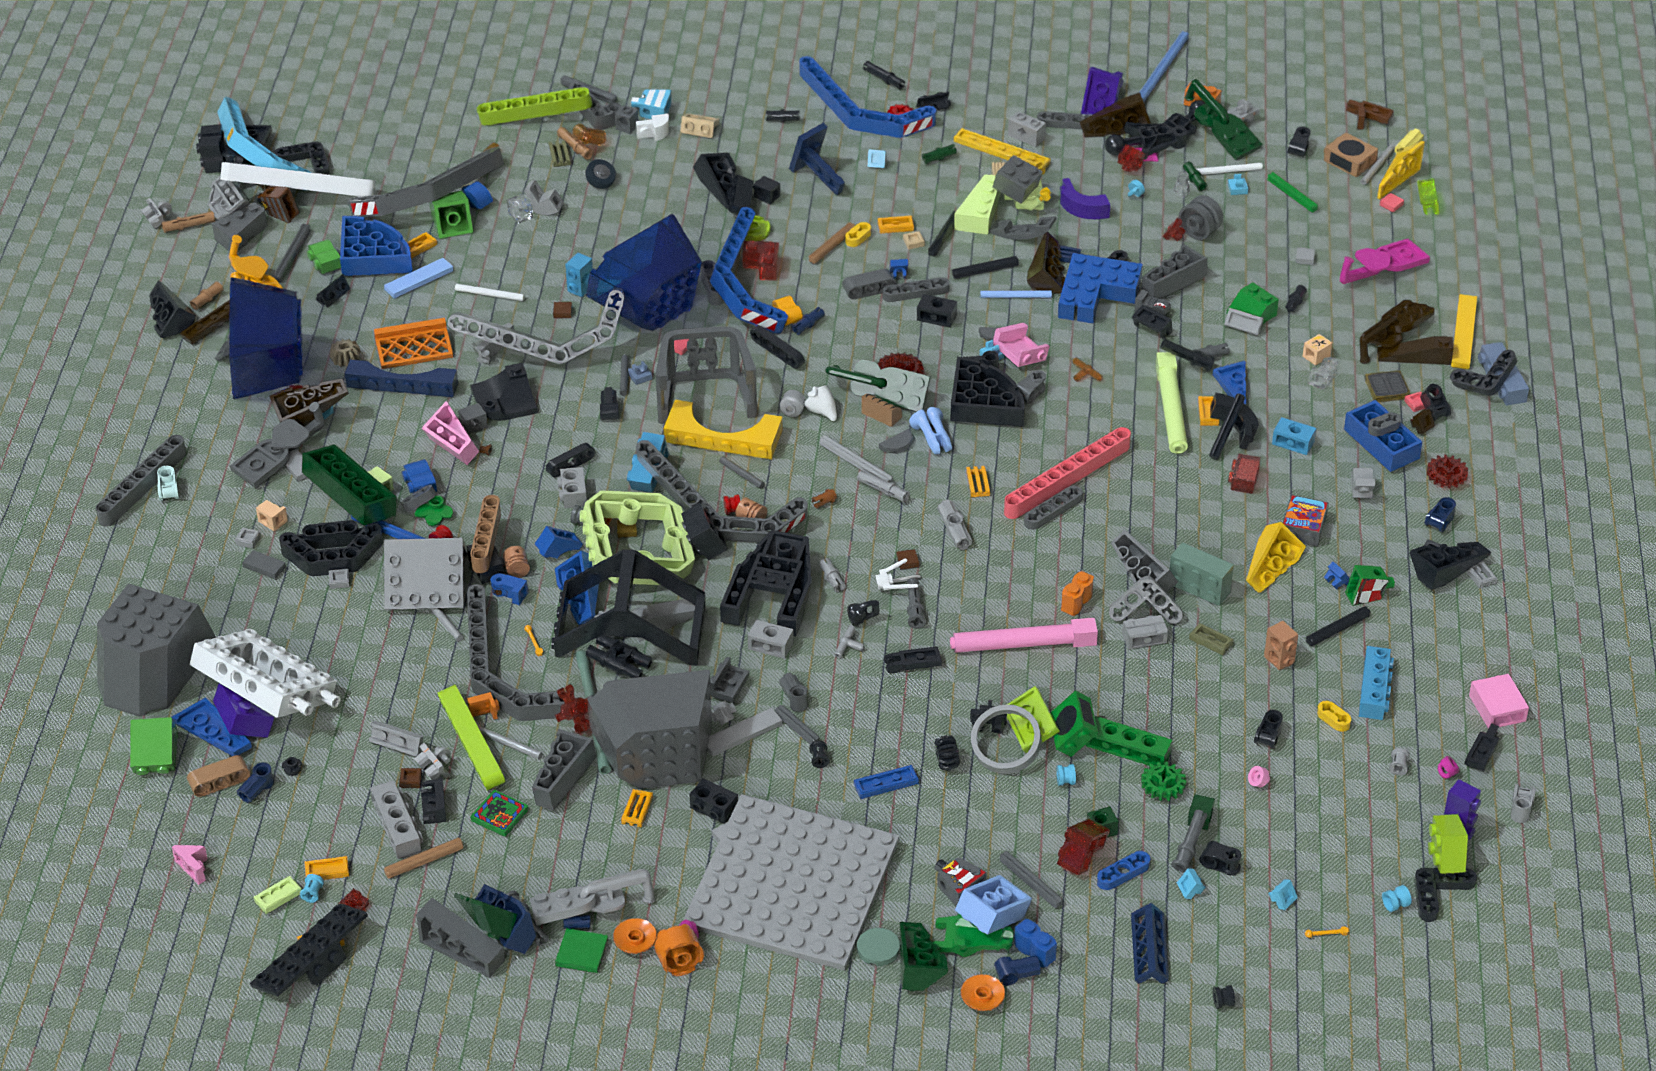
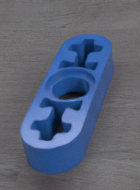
M1137 851L1100 870L1097 874V886L1102 890H1111L1144 873L1150 867L1149 854L1144 851ZM1126 868L1129 872L1120 873L1118 869Z

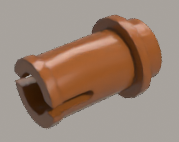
M826 489L824 493L812 497L811 500L812 503L817 502L813 505L818 509L829 502L834 503L837 495L833 489Z

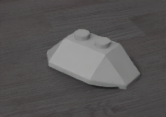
M221 175L212 182V190L208 201V206L213 211L217 220L233 214L235 211L250 204L233 181L220 180Z

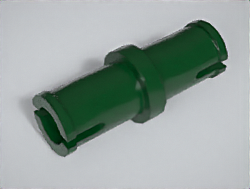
M954 144L943 148L937 147L934 151L923 153L922 160H925L924 164L936 160L941 161L945 157L957 154V150Z
M1192 162L1184 163L1182 168L1187 173L1190 182L1194 183L1198 191L1206 189L1207 183L1201 177V172L1196 170Z

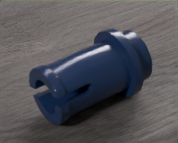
M590 915L564 918V929H590Z

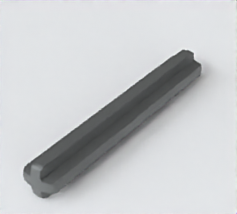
M563 75L560 79L561 84L570 87L574 82L584 84L593 96L608 103H615L617 101L615 94Z
M1008 851L1001 853L999 860L1054 908L1062 905L1063 898Z

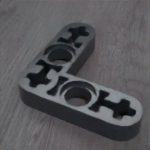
M314 141L280 147L274 151L275 155L289 162L310 158L314 173L325 175L330 173L328 160L323 145L320 142Z
M1505 350L1498 356L1486 375L1464 369H1456L1450 374L1451 382L1458 388L1487 396L1494 395L1499 391L1515 367L1517 357L1514 351ZM1503 370L1502 374L1495 375L1497 371ZM1473 380H1479L1477 384H1470Z
M1438 868L1418 869L1415 872L1414 886L1419 917L1425 922L1435 921L1439 912L1436 889L1470 890L1476 885L1477 874L1467 868L1466 872L1440 874ZM1447 876L1451 880L1446 882L1441 880L1440 877ZM1423 877L1427 880L1426 884H1423ZM1428 892L1432 896L1427 898L1422 896L1421 893ZM1430 905V913H1428V911L1426 910V906Z

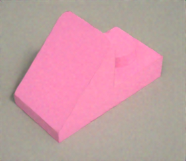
M174 845L172 847L174 861L198 885L206 881L204 875L205 867L203 865V862L207 860L205 847Z

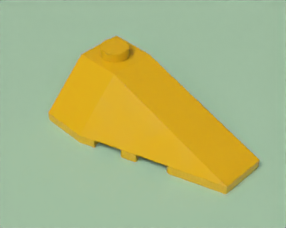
M1282 522L1266 525L1258 539L1246 581L1258 593H1261L1280 574L1285 573L1287 568L1299 560L1306 546Z

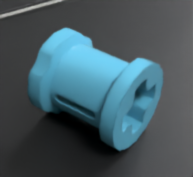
M309 874L305 878L306 884L300 891V897L306 902L313 903L319 898L318 892L323 887L324 880L316 874Z

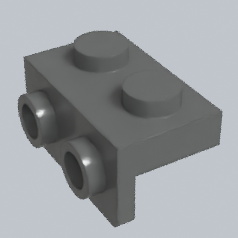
M726 657L723 663L719 664L715 676L710 678L711 697L733 703L749 678V671L732 666L731 658Z

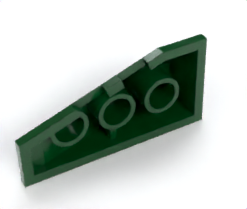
M900 922L902 990L912 992L917 990L924 991L948 973L947 957L944 954H940L938 945L932 943L930 934L922 923Z

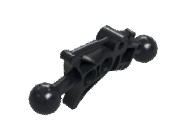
M1196 100L1191 103L1189 113L1186 116L1174 113L1162 124L1126 122L1124 131L1132 137L1123 138L1120 135L1113 134L1106 139L1104 144L1105 150L1109 154L1117 156L1123 153L1126 147L1138 145L1139 148H1142L1141 159L1146 160L1148 156L1167 149L1170 145L1175 149H1181L1185 146V141L1191 134H1196L1197 127L1192 124L1197 120L1194 116V111L1205 103L1203 100Z

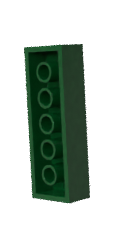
M333 444L302 453V473L363 526L396 516L397 496L338 446Z

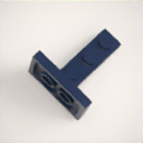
M823 122L798 136L789 169L794 173L807 165L837 196L842 193L845 182L819 155L828 128Z

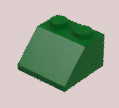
M1252 282L1239 291L1229 308L1264 318V324L1277 316L1279 299Z

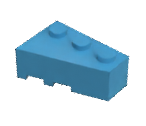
M643 432L642 437L638 439L637 443L641 440H648L664 457L668 458L669 450L665 435ZM634 454L632 458L633 467L632 470L628 471L627 481L633 490L653 493L658 481L638 461L637 454Z

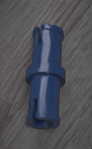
M817 307L811 313L805 314L799 322L792 325L793 332L800 335L808 327H813L816 321L825 316L824 310Z

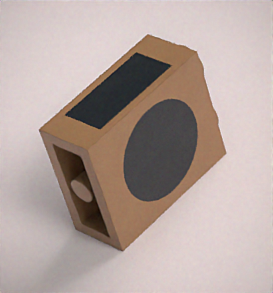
M1346 132L1324 148L1325 162L1354 177H1358L1377 161L1378 148Z

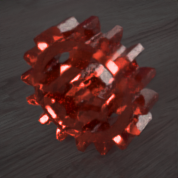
M1446 454L1441 458L1437 455L1436 459L1432 458L1431 462H1428L1426 475L1429 476V481L1434 480V485L1441 484V488L1447 486L1450 489L1451 485L1457 488L1458 484L1463 485L1464 480H1467L1468 467H1466L1465 462L1461 463V458L1454 459L1453 455L1447 457Z

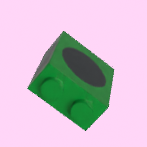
M1076 690L1051 711L1060 732L1053 736L1056 750L1070 757L1098 734L1091 698Z

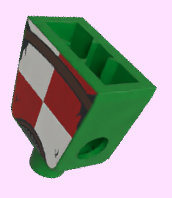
M1354 565L1345 594L1352 606L1382 599L1385 589L1394 588L1395 581L1393 577H1387L1380 566Z

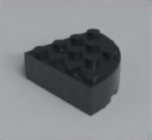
M957 356L950 421L1024 427V398L1019 392L1016 382L995 366H986L980 364L979 360Z

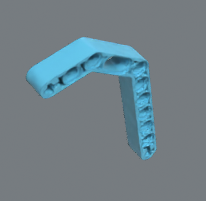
M224 97L217 112L230 148L255 166L312 173L278 157L249 136L239 104L229 97Z

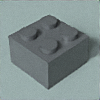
M1013 155L996 173L992 187L1022 204L1038 187L1043 171Z

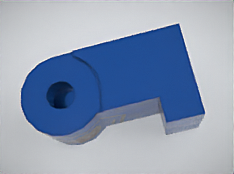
M495 574L490 579L492 593L498 597L511 598L513 604L520 606L529 593L527 580L505 574Z

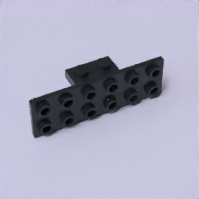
M341 903L334 906L325 917L320 919L308 932H305L298 941L289 946L281 956L273 960L263 972L259 973L250 982L251 988L278 997L305 972L310 983L317 986L347 959L339 942L368 917L367 912Z

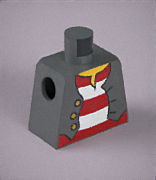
M956 858L949 864L940 859L934 866V869L938 872V888L955 906H957L964 889L986 881V871L962 858Z

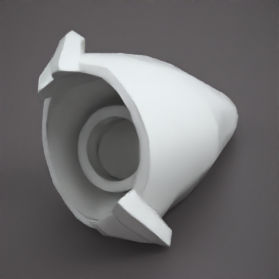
M827 385L818 388L814 386L812 391L808 392L809 397L804 406L811 412L822 414L833 422L836 421V405L830 389Z

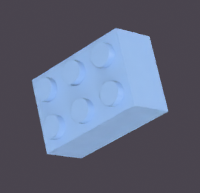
M998 875L964 889L955 911L961 914L965 920L977 926L981 932L990 934L1023 920L1032 898L1004 877Z

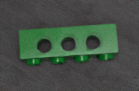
M1095 716L1098 734L1086 744L1087 747L1147 766L1149 764L1157 766V762L1164 765L1171 755L1172 739Z

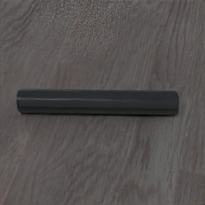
M956 211L951 213L928 249L929 256L935 257L953 231Z
M1017 256L959 267L952 269V276L954 279L1015 267L1019 265V260Z
M1236 394L1209 454L1215 460L1221 455L1245 401L1244 395Z
M1363 606L1306 636V643L1309 646H1314L1370 616V609Z

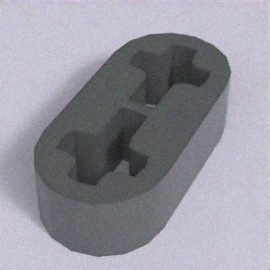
M1390 412L1371 419L1368 424V433L1372 436H1382L1397 430L1400 427V415Z
M427 485L403 499L401 505L405 512L412 511L435 497L436 491L432 485Z

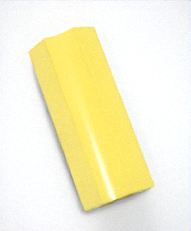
M1419 129L1411 130L1395 146L1394 152L1397 154L1406 147L1422 141L1424 135Z

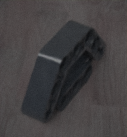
M346 520L309 524L304 526L302 534L296 535L292 532H285L280 535L279 541L282 555L307 575L314 577L329 575L330 570L348 569L349 573L360 570L382 546L383 536L381 526L377 523H370L363 528H358L357 522Z

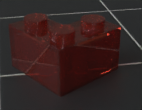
M744 241L743 268L759 269V280L777 281L779 242Z
M1090 819L1070 826L1064 835L1066 838L1064 845L1059 849L1057 865L1076 875L1088 871L1094 852L1104 848L1110 829Z

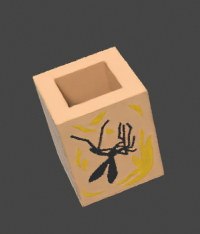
M1318 334L1304 343L1302 357L1316 366L1331 356L1332 342Z

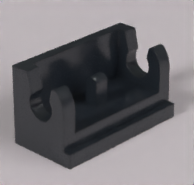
M1141 305L1132 316L1134 325L1139 326V323L1159 332L1162 339L1166 337L1165 333L1170 335L1173 332L1172 319L1144 305Z
M438 778L422 782L423 787H432L421 790L423 825L446 822L443 779Z

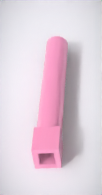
M1095 618L1071 619V624L953 633V637H950V648L954 649L955 653L1071 643L1073 647L1097 646L1098 630Z

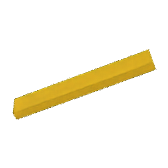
M963 128L954 136V142L1005 160H1009L1015 155L1033 166L1040 161L1045 169L1051 163V159Z
M1459 294L1451 367L1469 369L1477 296Z

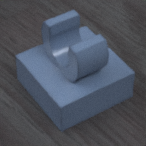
M641 361V365L636 366L633 364L632 368L628 369V375L635 385L652 380V374L644 361Z

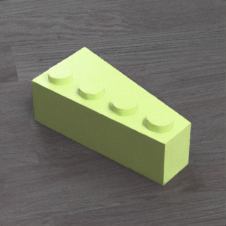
M985 174L955 212L954 230L988 235L1001 194L1000 191L992 187L995 175Z

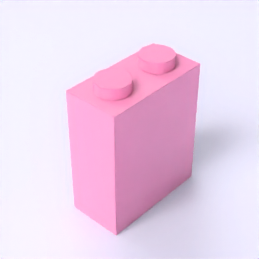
M1509 674L1471 682L1469 696L1488 729L1491 724L1503 727L1526 722L1529 707Z

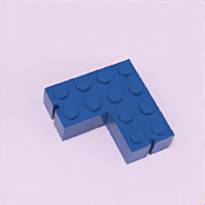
M1073 253L1058 303V318L1074 320L1075 306H1078L1077 321L1093 324L1100 298L1135 304V298L1137 297L1142 279V264Z

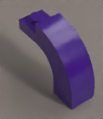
M1069 178L1062 179L1060 204L1067 212L1084 219L1098 220L1110 218V202L1106 194L1096 196L1080 194L1074 189Z

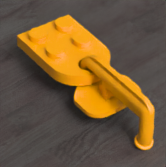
M233 235L229 259L235 271L242 275L244 279L243 289L254 303L259 301L269 310L293 307L294 301L274 277L265 274L269 266L263 258L259 256L239 257L237 253L242 238L239 235Z

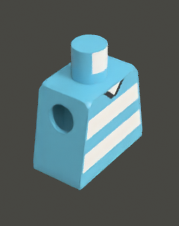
M644 90L641 98L632 97L631 106L639 108L640 116L652 119V115L668 114L672 104L671 90Z

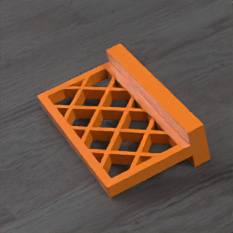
M445 318L374 329L381 369L453 357ZM444 335L441 341L434 338L435 336ZM426 338L423 344L416 341L417 339ZM430 341L437 344L434 349L427 346ZM399 342H409L406 346L399 344ZM391 344V346L388 349H385L380 345ZM413 344L419 347L416 352L409 349ZM442 346L448 349V352L440 353L438 349ZM395 347L401 350L398 355L391 352ZM423 349L430 352L426 356L420 355ZM405 352L412 355L408 359L402 357ZM387 355L394 358L390 362H384Z

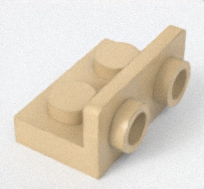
M687 113L682 116L680 132L712 138L714 128L719 125V118Z

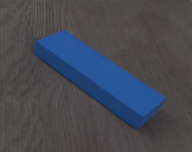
M912 765L854 780V787L860 799L919 784V779Z

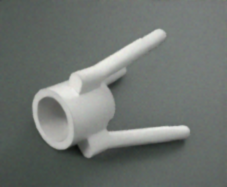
M903 559L886 569L879 570L880 574L875 575L879 590L884 589V591L889 589L917 588L918 584L894 585L893 583L907 581L910 578L919 579L921 576L912 575L892 579L891 573L887 574V572L906 563L907 559Z

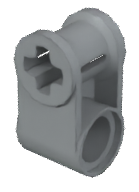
M1515 784L1510 814L1515 822L1525 823L1529 820L1536 792L1535 787L1529 789Z

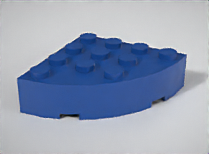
M342 216L340 263L344 276L413 272L410 247L399 231L375 219L369 221L365 220V217Z

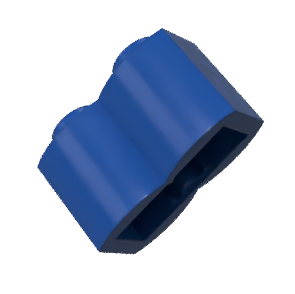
M425 459L403 465L404 471L401 473L404 482H408L407 487L410 494L427 485H432L437 492L435 478Z
M1025 919L1015 927L1014 944L1021 953L1030 957L1037 956L1039 965L1042 968H1046L1056 960L1057 943L1050 934L1041 931L1040 927L1029 919Z

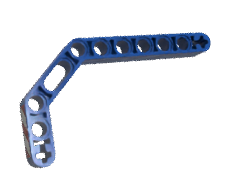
M804 56L799 59V75L847 128L851 130L902 138L936 125V109L933 106H924L900 115L861 109L812 57Z
M742 207L715 264L710 283L738 319L755 326L760 325L770 332L779 334L784 329L788 315L780 309L752 299L731 271L755 217L753 209Z

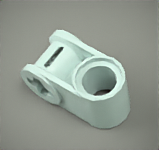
M162 466L157 472L159 500L163 501L165 498L173 497L179 499L174 468Z

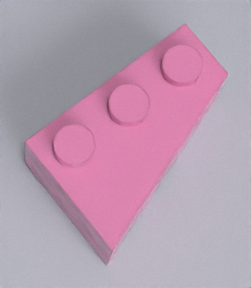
M447 401L422 427L430 440L466 465L479 452Z

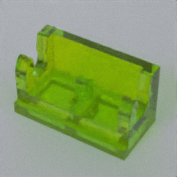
M1434 178L1417 181L1420 203L1423 205L1424 214L1427 215V209L1430 207L1433 208L1435 215L1440 214Z

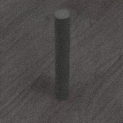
M627 355L621 357V396L627 395L629 361Z
M722 456L719 459L721 464L758 488L762 489L765 483L726 457Z

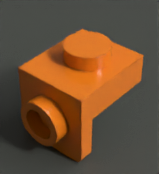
M491 692L467 698L468 709L472 717L491 713L493 720L498 719L499 703L497 699H493Z

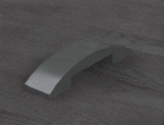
M1056 216L1041 217L1036 224L1013 225L1011 219L996 220L989 231L996 236L1007 239H1031L1049 231L1057 218Z

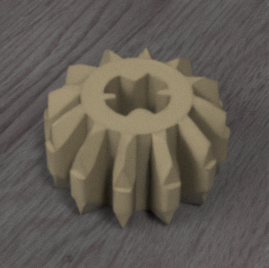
M342 338V341H335V344L331 345L329 354L334 365L342 367L348 366L350 360H359L361 352L356 341H351L350 339L343 340Z

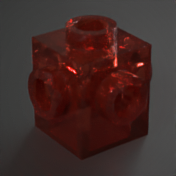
M1126 144L1118 156L1117 163L1122 165L1121 169L1129 173L1131 170L1138 172L1143 165V159L1146 154Z

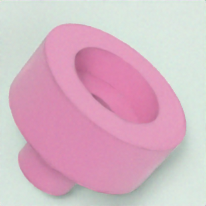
M1254 766L1248 774V781L1252 786L1262 788L1270 781L1269 772L1264 767Z

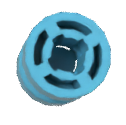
M1404 885L1396 887L1394 891L1388 890L1382 893L1383 904L1389 912L1398 910L1400 906H1409L1412 903L1411 894Z

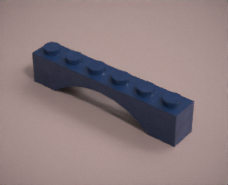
M350 360L345 372L347 388L454 397L458 385L457 369L437 368L417 374H397L381 370L368 361Z

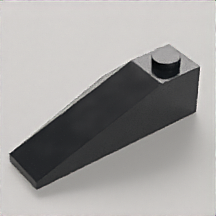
M730 153L700 154L693 166L696 175L704 186L728 209L732 183L736 176V165Z
M158 280L149 294L151 308L155 312L152 315L153 320L156 321L154 329L159 337L165 338L181 333L193 325L196 315L180 298Z
M1479 542L1457 543V546L1448 547L1446 544H1440L1438 548L1424 545L1410 550V556L1418 580L1431 590L1445 586L1491 555V551Z

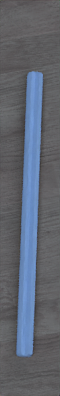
M1182 31L1140 90L1144 102L1187 41L1188 32Z

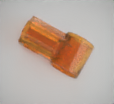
M577 124L572 130V135L584 145L589 143L601 145L607 139L606 132L603 130L589 128L583 124Z

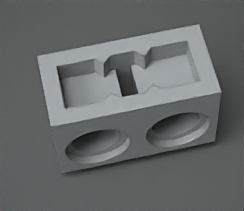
M583 467L560 469L561 477H557L558 488H562V490H559V499L564 501V508H573L575 505L584 507L587 499Z

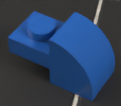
M476 181L471 185L461 188L468 198L471 208L482 209L493 202L490 192L480 182Z

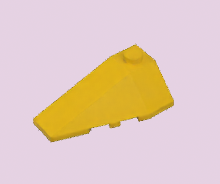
M1424 141L1408 146L1396 154L1379 184L1378 199H1382L1421 170Z

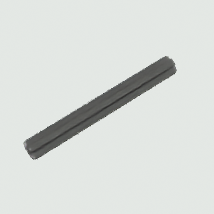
M309 224L301 225L274 272L273 277L278 282L283 280L311 230Z

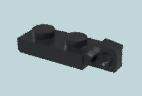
M1491 724L1486 733L1483 731L1479 732L1465 759V765L1484 772L1499 743L1500 738L1496 737L1499 726Z

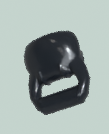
M870 600L861 604H850L847 607L850 623L860 625L864 620L879 615V601ZM872 606L871 613L867 612V607Z

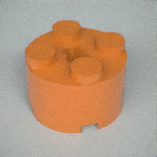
M688 924L674 926L658 932L655 952L666 972L668 971L674 976H683L695 970L694 966L698 962L701 964L704 958V951L695 932Z

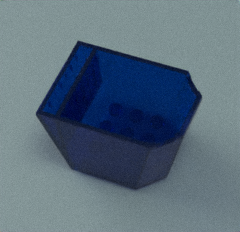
M672 213L607 251L602 256L604 260L597 269L593 268L590 271L586 292L588 298L605 307L611 290L621 288L625 292V300L620 316L640 328L654 331L662 328L667 322L677 319L682 313L692 309L702 261L677 218ZM619 293L612 295L615 297L612 305L616 306L618 299H621Z
M235 277L231 278L229 361L233 399L299 383V376H303V335L301 299H298L297 292Z

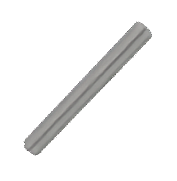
M827 435L820 439V445L858 469L864 470L886 482H893L891 475Z

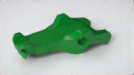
M961 914L939 917L935 921L937 929L946 928L945 941L933 942V944L936 943L938 945L940 953L952 952L962 957H968L981 950L999 951L1004 948L1009 951L1013 943L1014 932L1011 927H1005L986 934L981 932L973 923L965 920Z

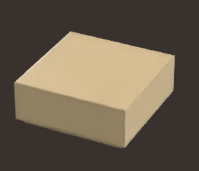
M920 231L903 234V240L908 249L925 246V241Z

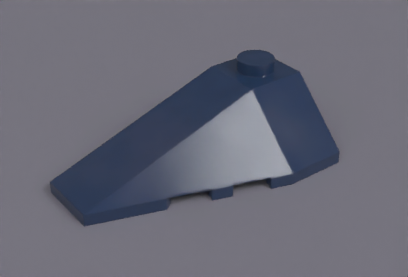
M484 884L475 899L518 914L510 938L500 937V941L505 948L525 954L536 937L530 912L522 901Z

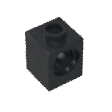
M763 176L753 184L754 198L771 205L780 197V183Z

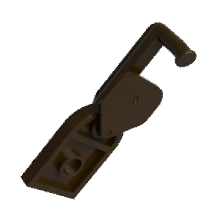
M1403 300L1383 314L1381 321L1366 330L1359 339L1360 363L1366 364L1370 361L1368 343L1384 347L1396 346L1403 340L1402 332L1413 330L1435 314L1434 307L1415 303L1411 300Z

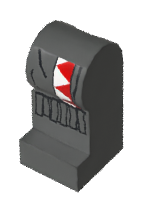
M1142 289L1135 298L1134 312L1141 305H1144L1166 316L1171 309V304L1166 299L1149 296V291Z

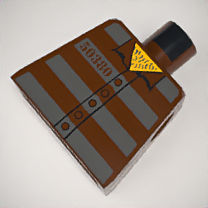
M269 186L257 197L258 203L263 204L266 213L271 217L290 223L299 214L289 187Z

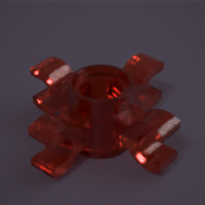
M571 684L565 686V690L563 687L558 689L557 694L565 703L561 705V712L555 714L557 721L560 722L564 719L568 721L573 720L575 723L574 729L577 734L583 732L584 729L585 731L589 730V720L584 717L588 712V699L575 698L574 687Z

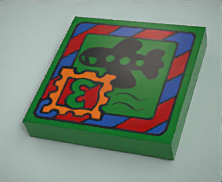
M493 790L470 816L472 822L506 837L527 813L529 807L523 802Z

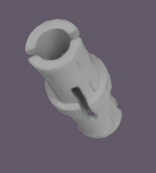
M825 558L828 564L822 559L819 565L825 573V579L831 583L835 592H839L837 586L842 592L846 585L840 578L839 570L833 566L829 558Z

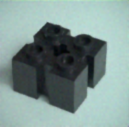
M222 124L201 126V131L198 133L199 143L196 144L197 153L201 155V167H204L205 173L221 172L222 162L226 163V158L222 155L221 150L227 145L226 140H224Z

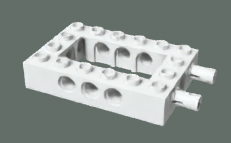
M253 629L233 632L229 635L206 639L194 644L190 661L191 666L277 718L296 712L309 716L316 706L328 704L332 708H336L341 701V698L334 694L337 681L331 678L328 673L321 672L314 665L304 662L299 656L289 653L284 647L277 646L270 639L257 634Z

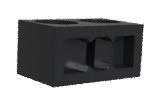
M704 778L689 794L690 808L723 824L730 819L738 802V794Z

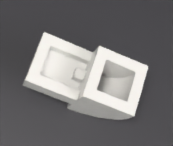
M668 114L652 115V120L636 121L637 139L654 137L655 141L665 138L669 134Z

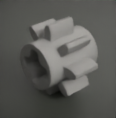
M725 700L713 706L712 719L714 722L719 720L721 725L734 719L732 713L737 711L734 704H727Z

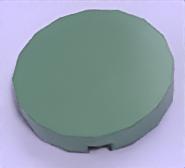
M885 928L869 929L862 933L857 941V953L867 964L873 963L876 966L890 964L896 960L900 951V941L897 935Z

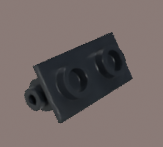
M938 92L935 95L921 96L917 100L916 108L924 106L934 107L936 105L937 110L948 109L951 106V100H948L949 92Z
M341 274L316 295L318 303H325L328 308L350 290L344 274Z

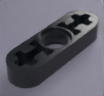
M582 443L551 459L545 469L552 477H558L561 475L560 469L576 468L591 460L595 455V449L589 443Z

